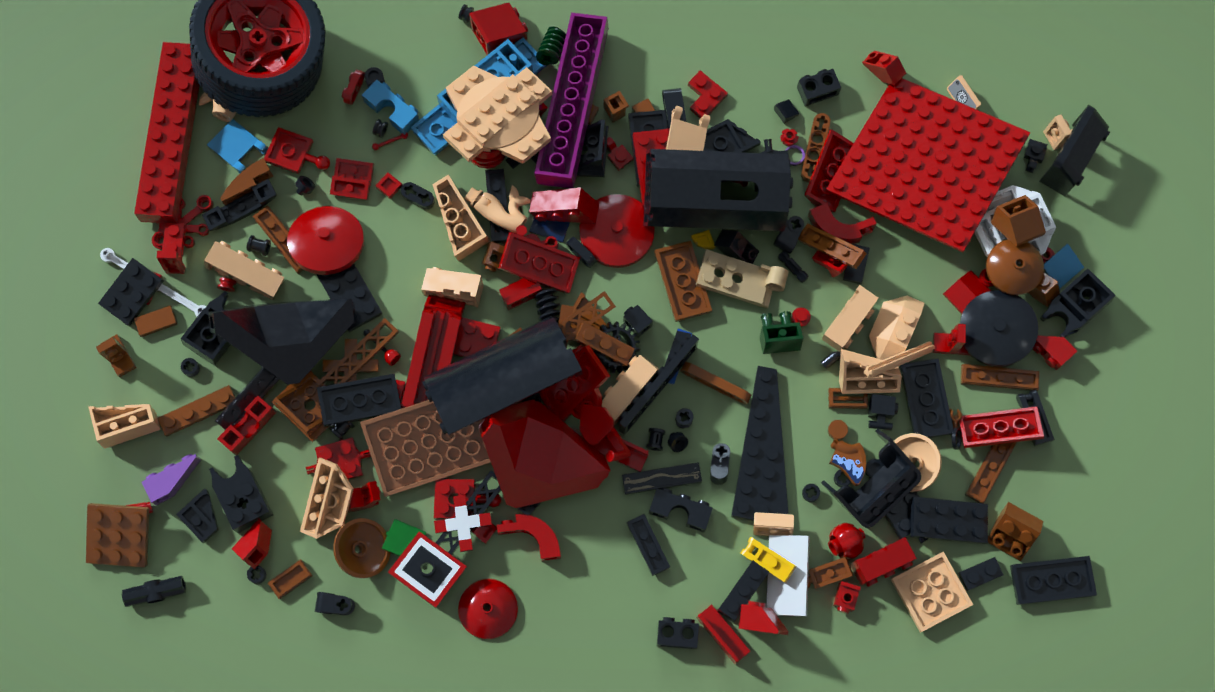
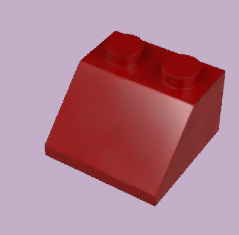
M748 601V605H741L739 629L788 635L789 631L772 608H766V603Z

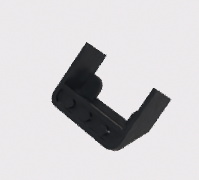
M1089 104L1073 122L1072 126L1074 128L1052 166L1039 181L1063 196H1066L1075 185L1079 186L1084 179L1082 173L1097 147L1110 134L1108 124L1098 111Z
M879 429L875 432L886 443L879 452V460L884 466L859 490L855 492L850 486H843L836 491L824 480L821 482L831 495L865 528H871L876 525L921 480V472L897 444Z

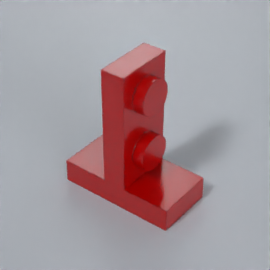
M165 223L162 251H157V259L166 274H185L186 267L182 262L186 233L185 223Z
M957 324L950 334L934 333L933 345H935V349H933V353L970 355L963 346L966 342V324Z

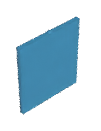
M1066 244L1044 263L1045 272L1058 281L1059 289L1084 268L1069 244Z

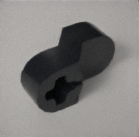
M723 443L715 445L712 452L710 480L717 485L724 484L728 479L730 448Z

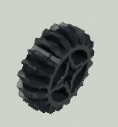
M617 321L613 325L611 322H608L606 326L601 325L600 330L606 334L612 332V337L621 341L620 337L622 336L626 340L627 345L635 348L629 362L634 356L638 357L635 352L641 350L639 347H636L640 341L634 340L637 336L636 333L630 334L632 331L631 327L625 330L626 324L623 323L619 327V322ZM594 351L605 369L608 371L610 368L612 374L616 370L618 373H621L623 368L628 370V364L623 366L613 360L609 361L604 355Z

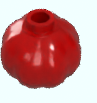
M842 523L831 531L828 546L833 555H838L840 558L847 557L848 560H851L862 553L864 549L863 539L866 536L861 528L857 529L850 523Z

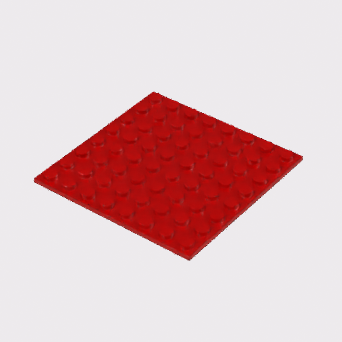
M901 78L895 85H888L826 188V191L963 253L1028 139L1030 132Z

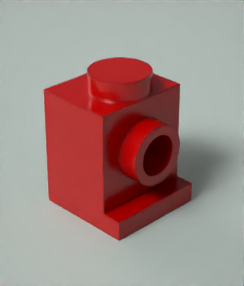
M841 581L838 584L833 606L837 607V611L849 614V611L853 612L861 587ZM845 594L850 596V601L844 600Z

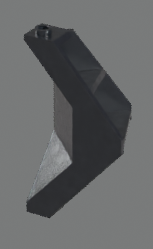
M341 298L265 303L208 312L210 332L220 336L285 384H297L302 381L354 323L355 304L352 302V299Z

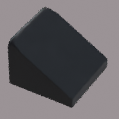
M789 99L774 106V111L784 124L799 115V112Z

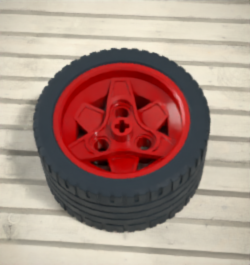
M198 0L191 13L189 34L192 68L199 85L203 87V91L223 108L249 117L275 116L285 113V111H290L293 107H297L300 102L305 101V98L309 97L319 81L324 55L325 24L316 2L313 0ZM233 23L235 30H225L228 24ZM280 23L287 28H279ZM244 28H250L251 30H250V31H244L243 29H244ZM278 42L281 45L275 46L273 43ZM293 49L290 57L285 62L281 54L285 50ZM224 51L235 54L233 62L226 56ZM249 57H250V58H252L253 60H252V61H246L245 58H249ZM260 65L262 68H264V69H265L266 71H268V72H251V71H252V70H255V68Z

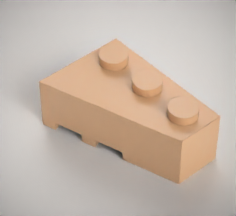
M859 285L853 296L847 301L845 307L827 329L822 340L837 351H841L843 348L848 349L853 342L851 339L853 334L856 333L858 335L864 327L862 324L864 319L869 320L875 312L872 308L877 302L878 297Z
M841 349L839 371L842 394L900 393L902 376L899 367L868 378L864 374L866 367L882 360Z
M150 404L100 408L88 406L96 440L104 449L161 430L157 413Z

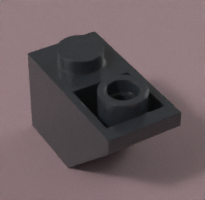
M722 229L714 244L724 255L751 264L754 263L759 253V250L738 231Z

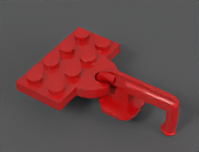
M586 345L575 355L583 374L578 377L573 375L538 393L548 409L563 422L570 415L580 419V432L589 444H598L607 436L617 451L610 450L607 452L606 460L608 462L629 458L631 456L629 448L614 428L612 416L605 407H602V395L599 387L610 375L590 345Z

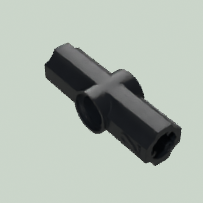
M183 576L165 580H151L143 583L141 586L122 590V600L125 607L142 603H156L165 600L167 597L186 593V584Z

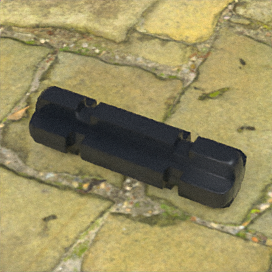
M782 251L778 255V259L785 263L784 265L793 275L797 276L796 278L803 283L808 279L809 275L802 271V268L793 258H790L786 251Z

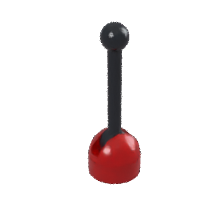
M369 329L363 331L364 336L370 333ZM385 347L382 349L385 352V361L390 366L395 365L400 360L401 354L396 350H387Z

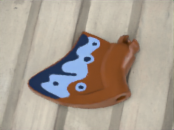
M834 439L831 448L835 449V452L829 464L842 470L853 485L859 486L866 470V455L861 443L848 444L842 440Z

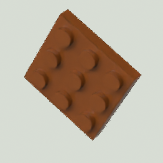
M88 504L86 563L146 567L148 558L149 507Z

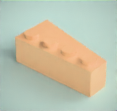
M215 241L204 260V267L211 271L212 268H215L219 275L225 278L231 276L233 277L232 280L236 281L237 284L242 286L248 284L250 285L249 289L271 300L275 298L284 281L280 271L274 268L272 270L266 268L263 262L247 258L248 255L246 253L230 249L231 246L223 241L220 243Z

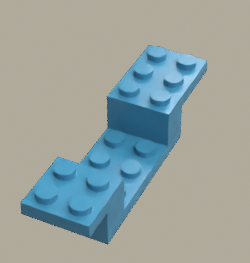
M522 38L514 45L507 39L475 66L497 77H510L512 74L516 76L526 67L536 75L547 65H542L537 61V51ZM446 89L437 95L439 105L411 126L414 134L434 156L449 145L443 138V134L457 123V110H455Z

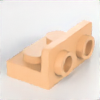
M1060 114L1053 118L1043 133L1053 150L1063 147L1073 129L1070 130L1067 120Z

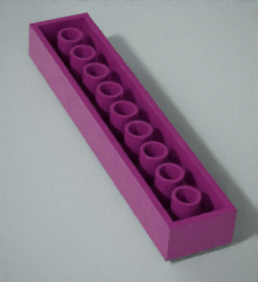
M571 12L545 125L551 141L539 151L534 172L537 184L569 189L575 186L609 30L608 19L605 16Z

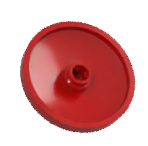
M621 194L607 195L597 199L599 208L596 224L580 223L581 244L593 254L597 263L601 265L622 268L637 263L650 250L655 230L654 227L643 226L644 207H642V203L633 197Z
M322 206L306 211L293 222L288 232L287 244L292 259L300 268L313 274L330 275L341 272L356 262L364 247V235L361 224L350 212L338 207Z

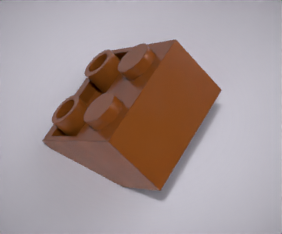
M1021 196L996 207L991 224L1016 247L1045 235L1046 231L1039 207L1028 196Z
M1008 502L988 535V543L1021 561L1040 535L1043 521Z

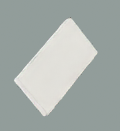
M769 535V549L797 566L786 583L768 573L766 608H772L777 616L807 617L809 536Z

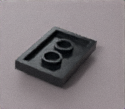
M132 258L98 304L127 326H131L134 318L140 314L164 280Z

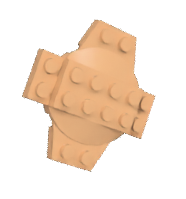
M472 66L446 87V92L455 110H457V123L443 134V138L468 162L473 160L482 151L490 152L497 149L502 151L503 155L524 164L551 141V137L539 116V105L552 95V90L527 67L516 76L512 74L510 77H497L476 66Z

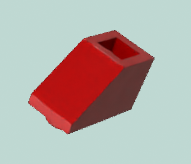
M874 50L862 62L882 82L895 85L907 74L898 56Z
M1038 336L1032 348L1037 354H1041L1045 358L1048 366L1055 370L1059 369L1077 352L1064 337Z
M258 519L233 546L232 550L255 569L268 555L272 530Z

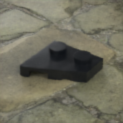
M205 488L176 514L202 543H205L219 530L209 491Z

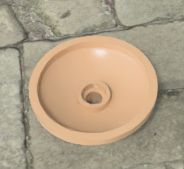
M917 433L905 434L895 439L894 442L914 465L917 461L920 463L917 469L921 472V480L910 492H919L931 486L939 476L942 465L941 454L937 445L928 437Z

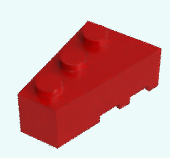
M582 188L532 192L529 213L539 221L596 224L599 203Z
M906 537L878 551L855 560L850 566L860 586L866 584L869 587L878 583L877 578L884 576L886 579L896 574L894 570L900 567L904 570L913 566L912 561L917 558Z

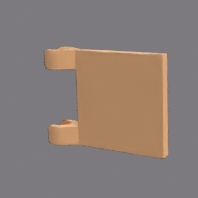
M676 106L671 114V125L666 149L703 151L710 116L704 114L699 120V126L681 121L683 108Z

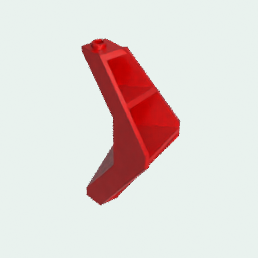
M535 400L511 405L484 418L478 426L506 505L514 508L596 489L608 477L611 471L603 454L546 406Z

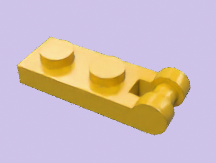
M750 537L747 541L749 542L745 549H742L740 554L751 561L754 560L768 570L769 573L786 583L797 566ZM755 547H757L759 550L754 556L751 553L753 552Z

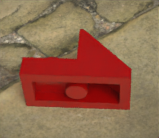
M819 251L812 257L815 263L827 268L833 278L840 275L848 266Z

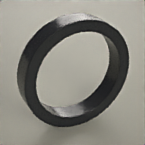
M954 428L952 431V447L954 450H959L962 442L960 428Z

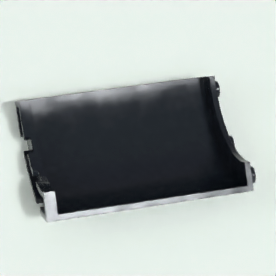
M552 316L424 377L425 381L422 383L426 390V396L429 402L433 401L442 420V423L439 425L444 435L448 433L451 438L455 437L453 433L573 375L578 377L583 374L572 349H566L567 340Z

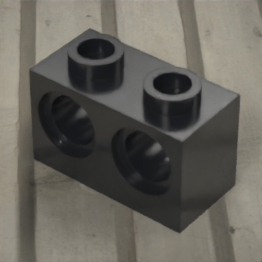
M823 69L815 75L803 76L798 82L797 89L806 107L838 96L841 91V85L834 69ZM823 81H828L831 85H825ZM806 87H812L814 91H808Z
M663 617V620L658 621L657 646L697 649L699 624L695 623L693 619H683V622H675V618ZM664 627H671L674 632L673 636L665 637L662 629ZM689 628L693 631L691 639L683 637L682 631Z

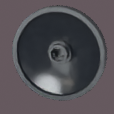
M1000 290L985 292L975 297L966 306L960 319V324H966L964 348L975 360L988 366L1005 367L1021 361L1030 353L1038 337V321L1032 307L1022 297L1009 295Z

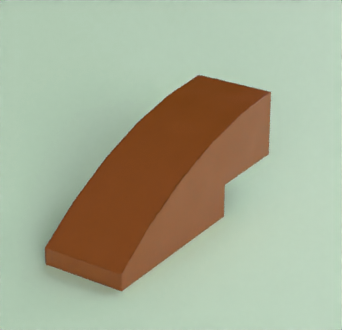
M262 158L251 164L231 182L220 198L224 205L253 191L252 187L273 177L265 159Z

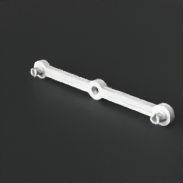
M105 248L100 253L101 259L106 263L112 262L122 269L128 264L117 257L110 248ZM163 283L157 290L195 312L196 317L206 308L205 305L198 306L163 285Z

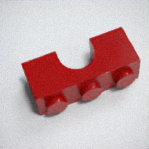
M259 396L245 408L246 413L241 421L234 426L230 425L217 438L234 455H238L276 414L274 409Z

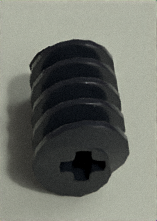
M557 289L543 290L535 295V300L538 301L536 307L539 308L537 311L538 315H540L538 318L539 322L552 316L557 324L559 323L557 316L560 315V311L556 310V308L561 305L554 302L559 300V296H553V294L558 292Z

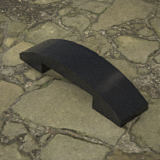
M267 179L252 187L253 191L221 208L217 206L202 214L209 230L214 231L236 223L271 202L277 194L270 180Z

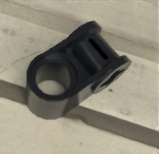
M792 216L788 220L785 231L779 232L773 245L791 254L804 228L803 219L799 216Z
M317 593L314 612L350 615L355 609V603L351 598L332 593ZM347 603L348 608H341V604Z

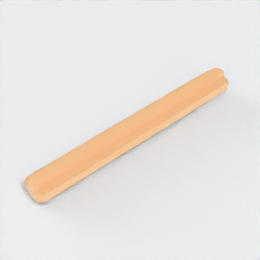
M930 341L866 367L864 374L868 378L877 376L933 352L935 345Z

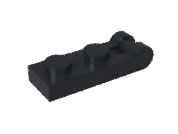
M1033 390L1029 391V394L1024 395L1022 393L1016 395L1017 402L1021 408H1038L1044 439L1032 440L1034 446L1055 440L1038 392ZM1032 401L1033 406H1028L1027 402Z

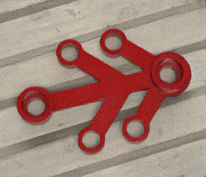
M207 195L199 196L196 201L197 206L183 218H181L182 209L185 208L186 203L181 199L182 204L180 206L178 223H185L186 233H199L201 236L208 235L209 228L206 224H187L201 212L212 209L213 201ZM205 202L209 203L207 207H203ZM159 223L158 232L152 237L153 246L159 250H162L163 243H159V240L164 238L165 224ZM201 228H206L204 232H200ZM187 235L185 236L184 246L192 248L195 245V241L191 236ZM188 239H191L190 244H186Z

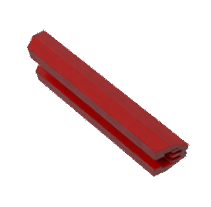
M440 309L423 310L401 409L427 401L426 390L422 383L425 381L424 377L451 364L461 317L455 313Z

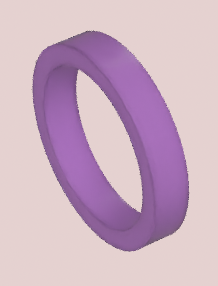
M797 145L787 147L786 150L796 148L801 151L802 159L799 162L794 163L790 161L792 166L800 165L805 158L804 150Z

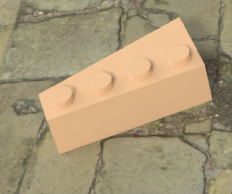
M449 174L432 184L456 259L460 261L489 243L490 239Z
M642 355L634 356L628 364L630 366L626 372L622 371L616 378L618 382L614 387L610 386L604 393L605 398L602 400V407H605L612 416L614 426L618 423L623 412L628 411L627 407L629 405L632 406L633 400L637 396L640 397L641 394L639 392L641 390L644 391L643 389L649 381H653L652 377L659 370L657 366Z

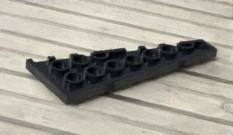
M763 366L757 367L731 517L754 521V514L756 512L789 514L777 369Z

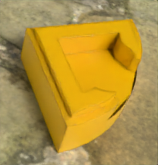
M709 230L691 235V239L698 247L708 250L715 249Z

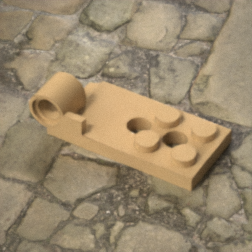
M706 249L696 286L768 309L772 291H784L789 271L779 266L770 267L764 264L757 266ZM714 270H721L724 276L717 277L714 274ZM732 276H740L741 283H735Z

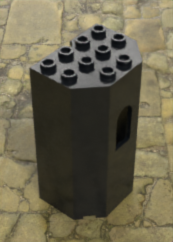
M668 149L646 150L643 226L785 231V227L788 225L789 208H792L790 189L793 188V177H790V159H788V154ZM721 180L754 182L758 187V195L751 201L720 200Z

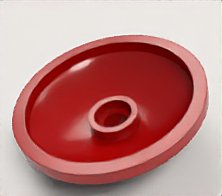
M482 579L472 583L463 592L458 605V614L462 625L470 634L481 639H494L504 635L512 628L518 614V603L513 591L506 584L495 579ZM490 604L491 609L489 611H485L484 605Z

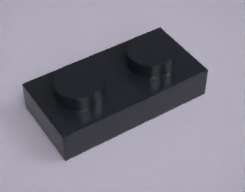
M995 557L958 573L966 591L1004 575Z

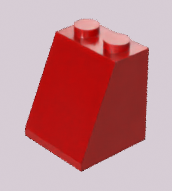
M509 2L469 13L472 31L486 55L490 54L507 39L513 45L522 38L527 40L528 28L525 22L521 23L517 9L515 7L512 8Z

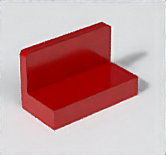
M523 278L501 288L499 292L508 310H511L534 299L535 295L542 291L539 282L536 283Z

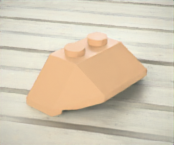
M908 295L883 302L869 334V339L877 359L885 360L906 350L921 316L924 302Z
M323 458L318 459L300 532L316 539L345 524L354 488L338 464Z

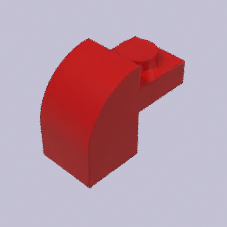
M371 481L362 487L354 488L348 513L379 505L378 501L381 500L380 489L377 487L376 481Z

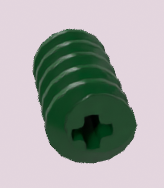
M555 26L547 29L545 37L536 53V59L540 64L554 65L559 62L566 38L564 31Z

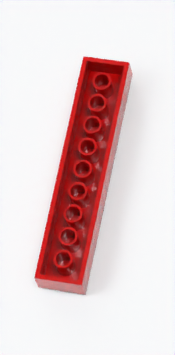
M163 42L134 211L135 216L140 222L178 223L200 86L192 68L190 44Z

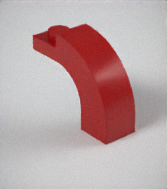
M827 203L810 209L808 213L812 226L850 244L860 243L862 234L865 236L872 233L877 224L874 217L856 224L841 223L832 215Z
M515 514L516 522L504 520L501 521V524L497 525L498 535L527 533L534 537L539 544L541 561L561 559L557 537L553 530L541 519L527 514Z

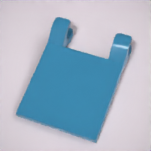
M234 119L207 144L210 149L239 173L246 169L240 161L253 147L263 155L268 150L263 142L254 137Z

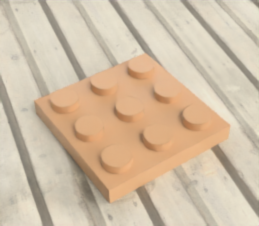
M944 551L891 579L920 633L973 605Z

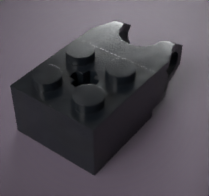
M1087 269L1052 300L1048 310L1040 319L1044 322L1046 319L1054 316L1063 318L1066 322V329L1060 337L1066 338L1080 331L1108 306L1116 295Z
M226 291L209 302L181 337L182 344L214 366L231 344L210 332L208 312L224 310L229 297ZM206 336H213L212 339H206Z
M236 455L234 456L236 471L230 478H222L214 467L209 470L212 475V487L232 529L240 533L252 527L258 519L263 521L273 516V513L253 472L244 465L241 457ZM244 502H249V503L246 504V507H247V508L244 509V508L242 507L243 503H244Z

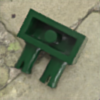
M785 311L779 314L781 324L774 325L771 313H768V317L766 313L760 316L763 325L760 333L763 354L801 350L804 339L800 322L793 323L790 311H787L786 314Z

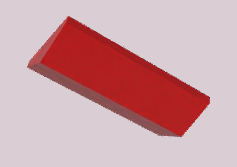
M832 129L829 130L804 196L813 205L818 207L827 203L831 212H836L841 198L827 192L826 188L852 147L853 142Z
M970 270L946 290L943 295L962 314L966 306L975 297L991 290L983 285L976 274Z
M1037 407L964 415L959 420L964 448L1044 439Z

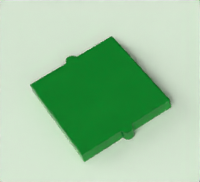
M394 519L390 530L386 532L387 537L382 549L400 557L419 531L424 535L426 532Z

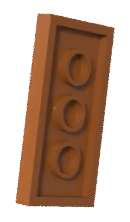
M691 240L656 249L654 253L675 322L712 313L706 289L696 286L700 269Z

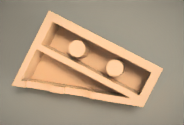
M433 267L432 269L427 268L421 290L423 295L426 296L434 295L478 307L484 285L481 275L446 271Z

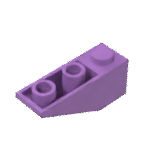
M196 454L186 455L181 459V462L165 466L164 470L158 474L152 473L148 475L146 480L142 481V484L151 503L157 506L174 497L201 461L200 457Z

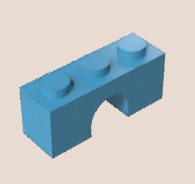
M376 80L362 94L364 103L376 113L384 107L394 108L395 111L389 117L390 123L404 135L411 130L412 125L419 121L417 109L412 105L408 106L404 102L405 100L398 93L395 95L391 92V88L384 82L380 83Z

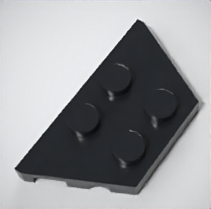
M727 119L707 129L704 148L720 152L745 153L759 146L761 141L757 138L754 139L747 134V131L737 127L735 123Z

